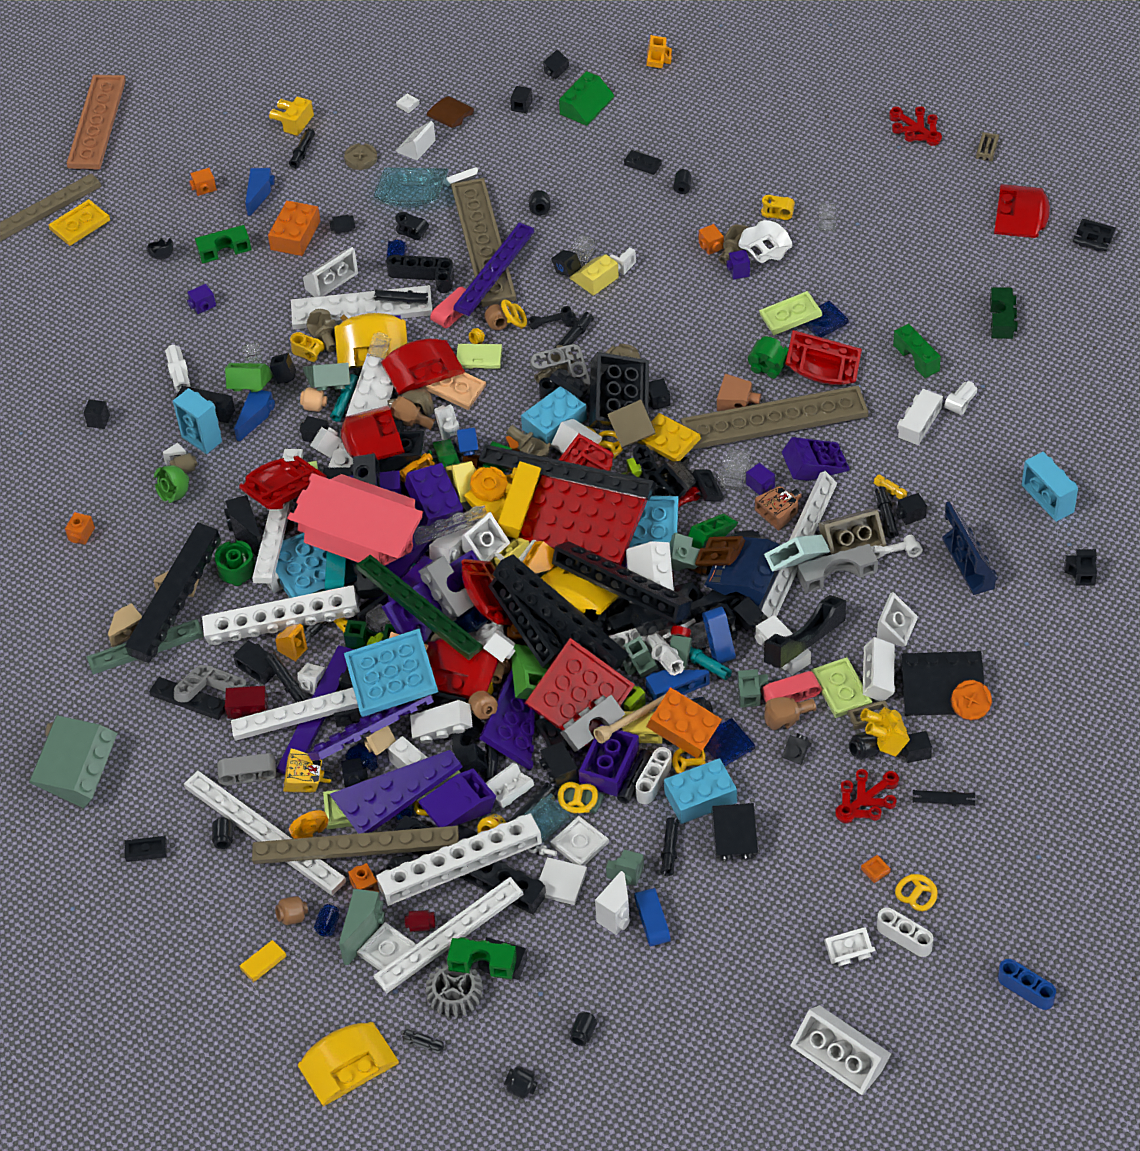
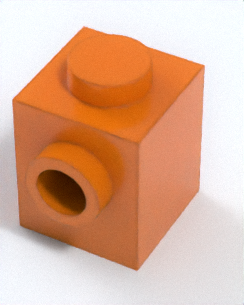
M210 167L190 173L192 179L189 181L190 187L196 191L197 196L217 190Z
M714 224L699 230L700 247L708 255L724 249V236Z
M74 512L65 527L68 541L84 545L95 529L91 516Z
M367 863L356 866L351 871H348L353 889L379 892L377 880Z

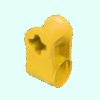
M765 195L762 198V216L782 220L792 218L795 206L793 199L774 195Z
M301 332L293 333L290 337L292 353L311 362H315L318 359L319 353L325 350V344L321 340Z

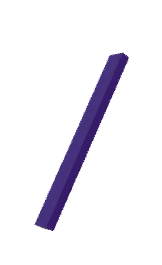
M520 222L517 224L455 303L453 310L467 316L471 315L534 234V228Z
M338 645L312 698L339 691L341 687L339 684L340 675L347 668L344 653L355 649ZM326 716L299 723L276 768L277 773L285 774L290 749L308 754Z

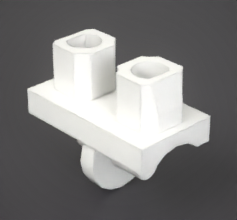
M450 404L446 407L442 405L435 408V416L442 439L447 440L451 436L456 435L457 430H459V423L456 420L453 406Z

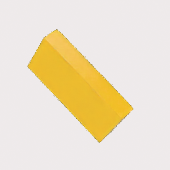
M271 940L239 966L254 983L287 956Z

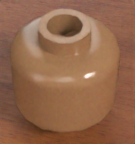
M494 304L486 309L485 320L493 330H502L509 324L501 305Z
M482 690L473 693L468 701V704L471 705V712L479 719H489L497 711L498 704L496 699L486 691Z
M299 896L280 899L275 907V913L279 922L281 921L284 925H291L303 922L305 914L308 913L307 903L303 902Z

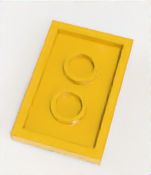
M88 199L48 224L54 234L71 246L109 222L110 217Z
M658 413L651 421L656 434L638 441V443L647 446L671 461H681L698 443L701 437L699 433Z

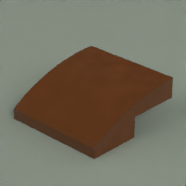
M447 96L432 106L427 112V116L454 128L462 124L463 118L473 115L474 108Z
M743 536L709 537L706 547L700 548L695 565H731L739 556L745 539Z

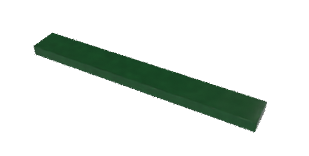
M372 555L367 556L356 564V569L466 659L470 660L483 649L481 643Z

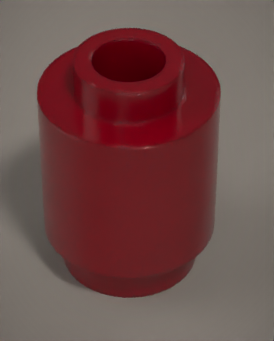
M429 910L409 911V915L405 916V928H409L410 932L430 931V929H435L436 927L435 912H429Z

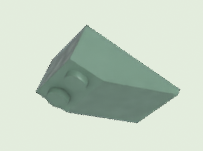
M349 363L303 367L304 374L311 388L316 387L317 391L328 390L327 386H334V389H345V385L350 384Z
M361 889L353 890L339 941L344 965L351 963L358 955L357 951L379 929L380 924L384 923L385 912L382 911L383 901L380 900L379 892Z

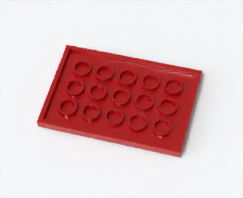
M542 475L530 502L519 538L528 540L529 543L532 540L544 541L553 549L557 545L570 541L621 566L647 500Z

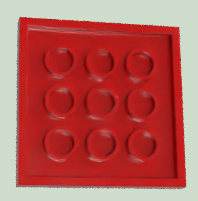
M570 638L524 704L563 731L565 723L571 719L576 721L580 718L579 713L587 707L592 709L596 706L594 702L603 695L605 697L612 695L619 706H621L635 684ZM592 719L589 723V731L593 737L594 729L602 724L596 719ZM594 739L588 742L584 747L589 750Z

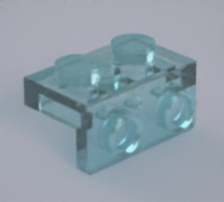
M552 793L542 798L535 808L525 813V815L531 813L541 832L542 843L570 818V813L555 802V796Z

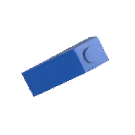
M250 168L245 202L248 216L255 212L271 193L272 185H275V176L272 175L271 168Z
M249 391L234 427L237 441H241L269 417L271 410L275 407V400L272 398L270 391Z
M475 428L457 430L456 436L460 454L464 453V456L475 455V452L478 451Z
M662 670L646 677V690L653 701L665 695L670 687L685 695L710 684V673L708 670H683L682 673H678L675 676L669 674L667 670Z

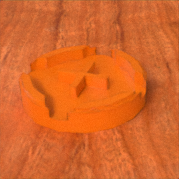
M968 680L955 688L952 693L951 703L953 710L958 716L971 721L978 720L987 714L992 698L990 691L984 684L975 680Z

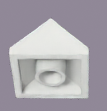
M430 121L414 130L396 149L397 153L418 160L436 141L434 123Z
M575 419L561 422L551 446L563 454L578 433L597 444L601 442L603 437Z
M488 512L462 535L463 552L467 553L473 550L477 559L481 561H491L495 557L493 553L499 554L510 544V541L491 512Z
M894 592L890 593L878 621L877 638L904 647L907 645L918 616Z

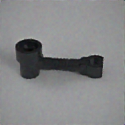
M564 306L561 309V313L544 317H529V326L531 329H537L542 324L562 320L566 327H572L577 318L569 306Z

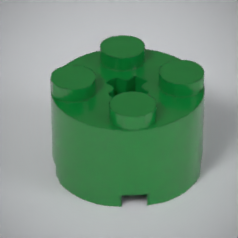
M764 336L760 340L758 338L748 356L751 371L756 374L760 372L765 373L773 379L777 378L785 365L788 348L786 346L783 348L780 345L781 342L775 338Z
M237 540L236 543L228 541L220 545L215 552L218 575L224 582L240 586L253 576L255 562L251 547L247 543Z

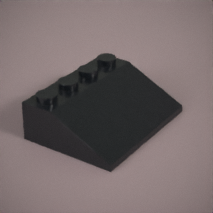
M597 352L590 362L589 427L614 430L607 414L639 400H642L648 414L649 360Z
M981 651L901 653L900 672L905 716L957 715L951 703L952 693L955 688L968 680H975L984 684Z

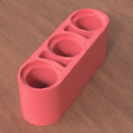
M462 286L457 288L434 308L430 319L445 329L457 321L463 314L453 310V308L466 291V288Z
M808 671L769 683L761 689V694L765 702L779 697L793 698L796 702H800L819 695L822 688L815 674L812 671Z

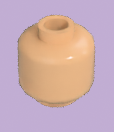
M308 387L301 393L300 405H303L304 410L320 412L323 407H326L328 397L324 396L323 390L317 391V388Z

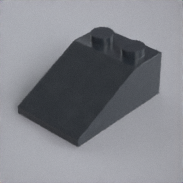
M400 431L399 435L404 453L378 460L380 472L393 471L421 458L425 431Z
M244 495L226 500L227 508L224 509L226 520H228L226 522L229 532L233 531L238 541L247 543L251 547L252 553L258 557L262 540L248 496Z

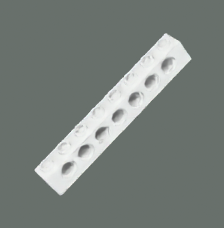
M354 585L202 616L204 637L209 645H219L222 642L238 641L241 638L257 637L266 633H277L280 630H285L288 626L296 624L312 626L324 621L332 622L339 618H351L357 615L360 610L358 596Z
M531 813L519 816L515 820L501 823L493 829L481 831L473 837L462 839L458 843L442 847L436 852L424 854L416 860L402 863L396 868L381 872L376 875L378 887L387 906L542 844L541 832Z

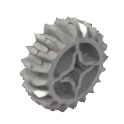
M445 963L442 965L443 969L436 967L435 973H430V980H427L425 989L427 1002L431 1004V1008L433 1010L437 1009L439 1015L445 1012L447 1018L450 1014H454V1017L457 1018L458 1013H462L465 1016L466 1010L473 1012V1006H478L479 999L483 997L482 979L477 974L476 969L470 970V974L449 971ZM442 984H444L445 987L442 989V992L438 994L437 992L439 987ZM471 985L469 993L465 995L464 992L467 990V987Z

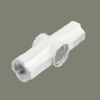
M176 345L168 346L165 350L168 360L167 365L171 379L173 378L174 388L179 392L181 386L191 387L188 378L189 374L180 347Z
M658 633L648 635L645 641L647 648L652 652V658L659 661L669 674L675 676L678 673H682L685 667L683 666L682 659L678 656L677 649L670 647Z

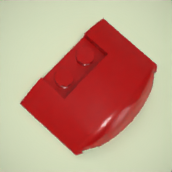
M1001 184L994 234L1037 238L1039 236L1038 232L1045 229L1050 213L1049 200L1044 190L1037 187Z
M792 330L785 364L808 380L827 385H845L856 382L862 349Z
M429 338L412 341L393 350L381 361V365L398 395L465 373L447 340Z
M389 405L345 417L341 428V438L344 448L351 458L375 453L377 459L380 460L404 453L400 435Z
M578 433L559 460L611 471L614 454Z
M294 456L295 461H285L284 458L256 468L245 477V483H240L239 488L267 509H282L283 504L300 496L302 490L308 488L310 484L308 479L312 473L325 478L327 476L299 456Z
M463 559L461 561L463 583L473 605L490 621L498 625H512V621L488 587L495 578L492 575L495 571L493 563L491 561Z
M443 639L428 642L427 655L438 692L470 699L472 694L477 691H488L499 661L496 657L483 648L468 660Z

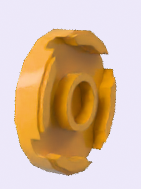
M491 466L490 468L481 467L477 469L471 476L470 482L471 491L476 498L487 502L501 499L505 495L508 485L507 477L502 470Z
M322 810L311 811L295 819L288 830L293 839L311 838L313 833L317 831L321 833L327 827L329 819Z

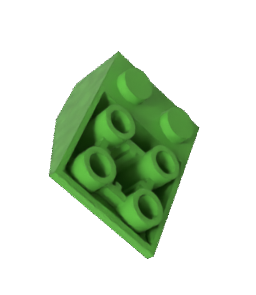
M229 363L225 367L226 389H232L233 391L250 389L251 392H258L264 388L274 375L270 367L263 363Z
M515 644L513 649L516 651L511 656L515 698L527 700L548 669L542 668L528 646Z

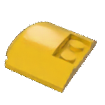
M361 314L348 318L334 327L337 363H349V368L363 367L367 355L385 359L393 350L407 343L406 321L390 314Z
M558 566L547 571L541 577L581 613H585L586 609L596 610V614L600 615L619 597Z
M374 1022L348 1025L329 1033L305 1053L302 1060L298 1063V1068L324 1107L399 1064V1061Z

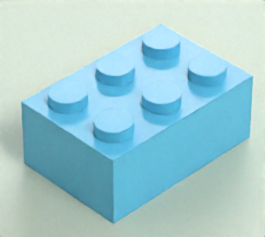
M560 386L521 415L522 430L526 433L531 431L533 433L532 437L540 439L546 444L549 442L551 444L561 422L575 419L579 423H583L587 420L586 404Z
M189 388L173 400L182 438L205 454H208L222 442L221 430L219 429L218 418L215 412L216 408L210 400L207 401L198 392H194Z
M1044 452L1025 460L1022 486L1056 522L1074 513L1078 493L1076 483L1071 481L1065 472L1054 463L1053 459Z
M720 758L664 779V793L681 824L711 813L712 806L737 803V788Z

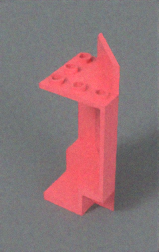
M312 473L308 479L310 481L308 488L302 490L296 501L298 504L294 513L290 512L287 519L298 523V531L304 533V543L358 563L367 556L372 555L385 566L412 552L413 533L422 519L423 511L415 509V499L343 474L328 479Z

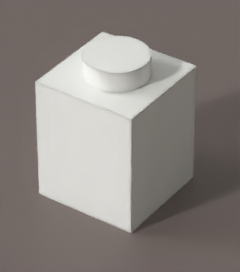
M321 427L310 446L331 458L342 439L337 437L338 432L330 427L328 430Z
M497 629L483 647L501 662L505 658L509 660L516 651L513 649L515 643Z

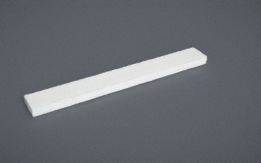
M509 877L373 975L374 979L386 994L448 950L452 938L466 937L521 897L523 891Z

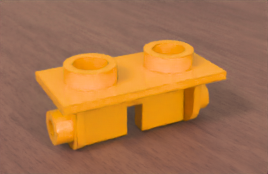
M424 453L421 458L399 471L401 481L405 482L408 472L435 465L432 461V455Z

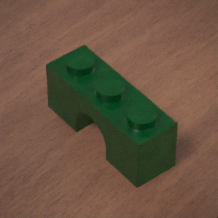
M991 287L990 312L992 313L991 338L1013 339L1014 332H1017L1018 322L1014 321L1017 318V308H1014L1016 306V295H1013V288Z
M347 620L344 632L345 646L351 649L367 646L368 640L379 632L370 630L367 622ZM385 624L384 631L380 632L383 634L381 641L389 639L391 632L397 634L392 624Z

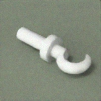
M546 845L537 846L533 850L527 849L530 853L539 852L540 855H557V851L547 849Z

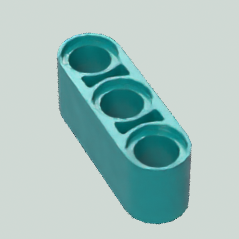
M328 551L326 557L325 591L345 587L347 558Z

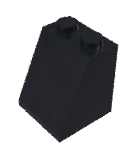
M754 803L712 806L711 818L715 858H720V861H732L733 857H741V860L754 859V856L758 854Z

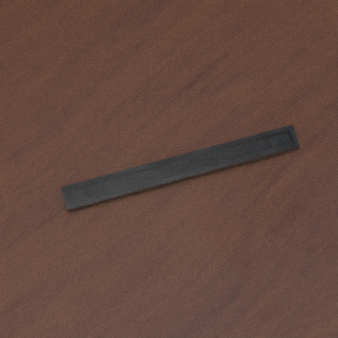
M486 444L478 460L481 464L513 471L514 467L517 468L519 461L540 467L539 477L543 475L643 498L648 501L655 487L653 480Z

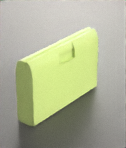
M458 344L456 357L463 369L501 368L502 344Z

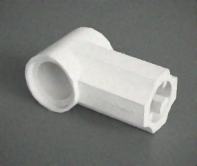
M970 381L964 382L954 394H949L944 407L959 415H963L968 407V403L977 393V387Z

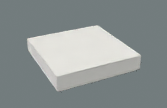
M578 816L550 843L553 848L572 863L585 866L609 843V839Z
M547 857L539 879L546 888L545 898L575 905L587 873V867Z
M384 922L357 953L358 956L375 968L382 970L414 947L416 943Z

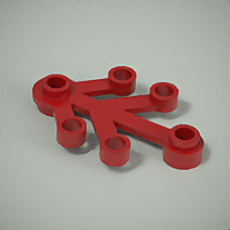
M896 106L890 110V120L897 122L892 125V132L895 134L905 133L904 139L906 141L926 140L928 145L936 146L942 140L941 133L936 131L938 119L936 115L930 114L927 118L930 131L924 127V107L918 106L915 108L917 122L904 115L900 107ZM903 121L909 126H902V124L898 122Z
M864 769L857 770V799L850 804V793L853 791V783L849 780L843 781L841 783L842 804L835 811L837 819L842 823H850L854 818L879 820L882 812L879 807L893 809L896 807L897 799L893 795H887L884 799L873 797L885 788L895 789L899 784L898 774L894 771L886 772L883 775V780L865 792L868 772ZM862 806H873L869 810H859Z

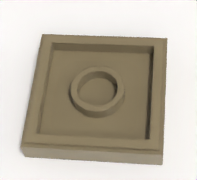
M642 400L607 414L622 448L656 434Z

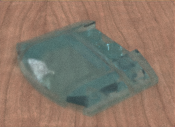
M384 168L374 193V198L392 206L405 208L429 204L438 199L448 174V168Z

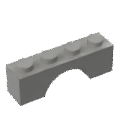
M870 544L857 546L853 549L798 564L797 577L806 594L823 589L827 576L836 571H848L859 578L877 573L878 559Z

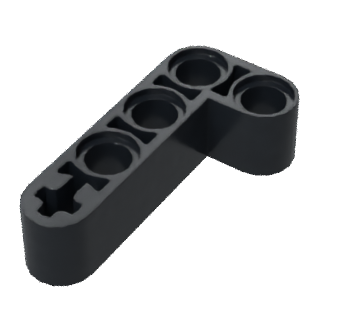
M391 255L386 259L388 276L391 278L435 280L436 289L440 293H448L452 289L454 268L453 261L450 258Z
M645 445L636 446L633 449V458L636 464L641 466L642 475H640V478L655 482L651 496H669V491L654 476L659 468L649 448Z

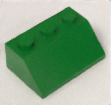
M586 71L559 99L560 115L587 126L614 98V94L600 76Z

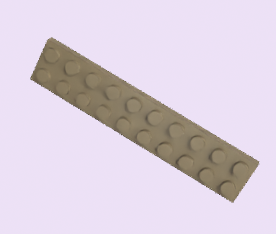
M484 178L451 184L474 278L477 277L502 245ZM508 267L481 300L482 307L501 304L504 299L510 302L517 301Z
M858 385L681 418V424L700 434L701 439L691 449L693 450L868 417V409Z

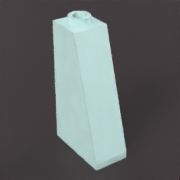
M823 535L795 537L764 555L773 572L801 564L805 561L815 560L829 553L830 550Z

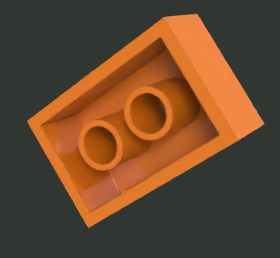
M286 200L268 234L270 250L303 256L321 222L318 206Z
M670 687L646 727L698 759L722 719Z

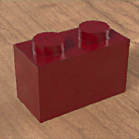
M265 686L226 688L225 710L228 719H238L267 711L268 695Z

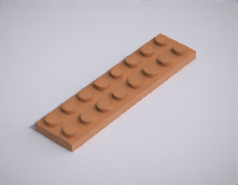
M93 75L67 160L68 168L101 169L126 82L125 75Z

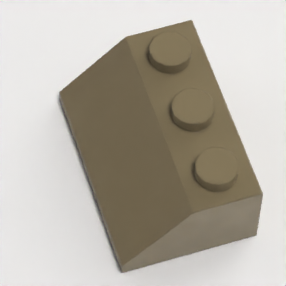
M870 508L818 523L820 534L823 535L830 550L829 555L870 544L871 547L887 546L877 509Z

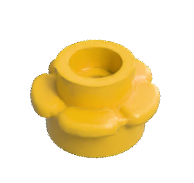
M473 328L468 335L472 344H482L485 338L484 332L479 328Z

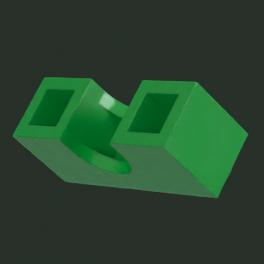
M244 225L195 238L202 264L218 260L217 253L222 248L233 249L235 255L252 250Z
M909 323L894 330L893 346L903 356L909 353L912 354L914 368L924 378L940 371L941 356Z
M464 937L452 938L447 957L448 970L470 974L473 963L485 960L490 963L491 977L512 979L517 958L516 947L507 943H490L486 940L473 941Z

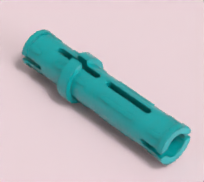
M350 374V384L345 385V389H341V394L330 415L333 421H341L348 403L354 394L359 379L358 376Z
M690 648L689 659L691 663L699 664L725 681L728 680V677L730 678L732 669L708 657L702 650Z

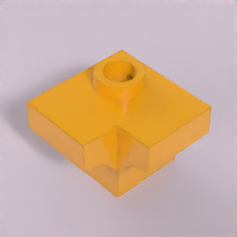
M650 35L646 66L662 68L663 63L671 64L672 49L667 47L666 37Z

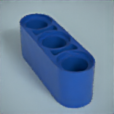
M723 607L703 612L702 617L712 658L720 664L734 660L736 654Z
M652 888L634 893L635 903L649 946L671 942L669 929L656 889Z
M1005 959L1000 963L998 971V981L1000 984L1042 1010H1048L1053 1007L1056 996V988L1053 984L1015 960Z

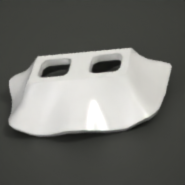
M763 220L758 222L756 226L743 230L739 240V247L747 250L756 261L764 263L769 259L781 260L785 252L792 248V241L786 230L778 223ZM769 240L774 247L768 249L763 241ZM757 246L762 254L756 255L751 248Z

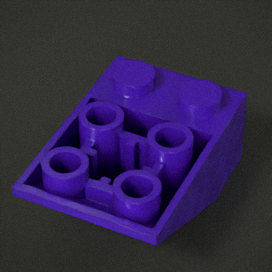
M791 437L781 452L792 478L796 480H815L824 471L831 476L850 470L838 442Z
M473 768L455 775L419 800V804L438 827L456 826L491 813L496 795Z

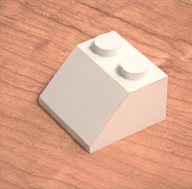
M622 871L595 899L596 922L615 935L621 930H625L630 922L625 873Z

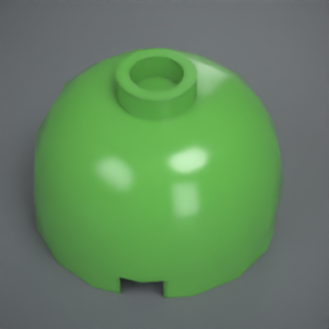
M167 465L159 467L155 471L154 478H157L155 488L163 501L168 500V503H172L186 495L189 487V477L181 468Z

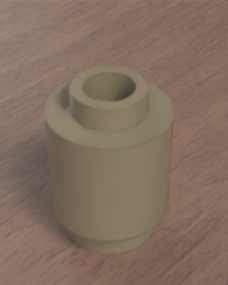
M190 453L174 457L173 460L169 461L170 465L178 466L185 473L195 471V467L198 466L195 455L191 456Z

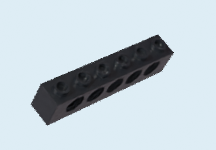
M495 577L488 587L542 668L548 669L563 646L547 622Z

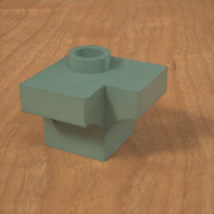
M676 532L672 535L669 543L672 570L680 571L684 568L695 569L698 567L695 565L700 549L691 547L693 538Z
M641 636L623 645L625 651L629 653L623 662V666L629 676L638 671L641 678L659 669Z
M758 669L738 671L740 708L760 706L761 689L768 684L767 674L758 675Z
M623 850L620 858L618 857L614 861L608 860L606 866L607 878L613 880L622 871L625 873L626 885L637 886L644 867V855Z

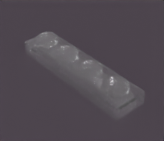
M485 505L473 507L470 511L464 513H456L448 519L437 520L434 524L418 527L413 533L416 544L420 545L473 526L487 514Z

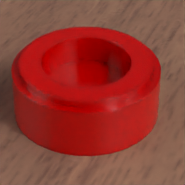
M672 626L671 635L690 638V629L682 626Z

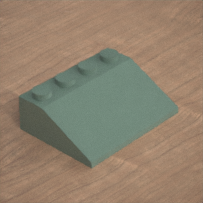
M57 715L29 783L84 808L93 798L118 733L100 724Z

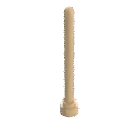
M665 695L610 726L601 725L594 729L595 739L601 744L608 741L612 733L656 709Z

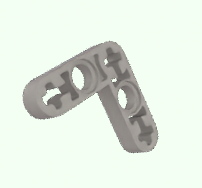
M571 344L539 352L532 356L530 366L536 371L567 364L569 374L576 379L585 377L582 381L589 389L583 396L590 392V378L582 351L578 345ZM571 349L573 350V352H577V354L575 355V360L577 362H574L573 364H571V362L574 361L573 355L568 354L571 351ZM558 353L560 361L554 362L551 359V354ZM545 355H547V361H543L541 366L538 363H534L536 358L544 360L546 358ZM580 366L583 370L582 374H575L573 367Z
M199 665L175 686L174 699L178 702H188L206 685L226 692V688L246 687L247 683L245 679L208 665Z

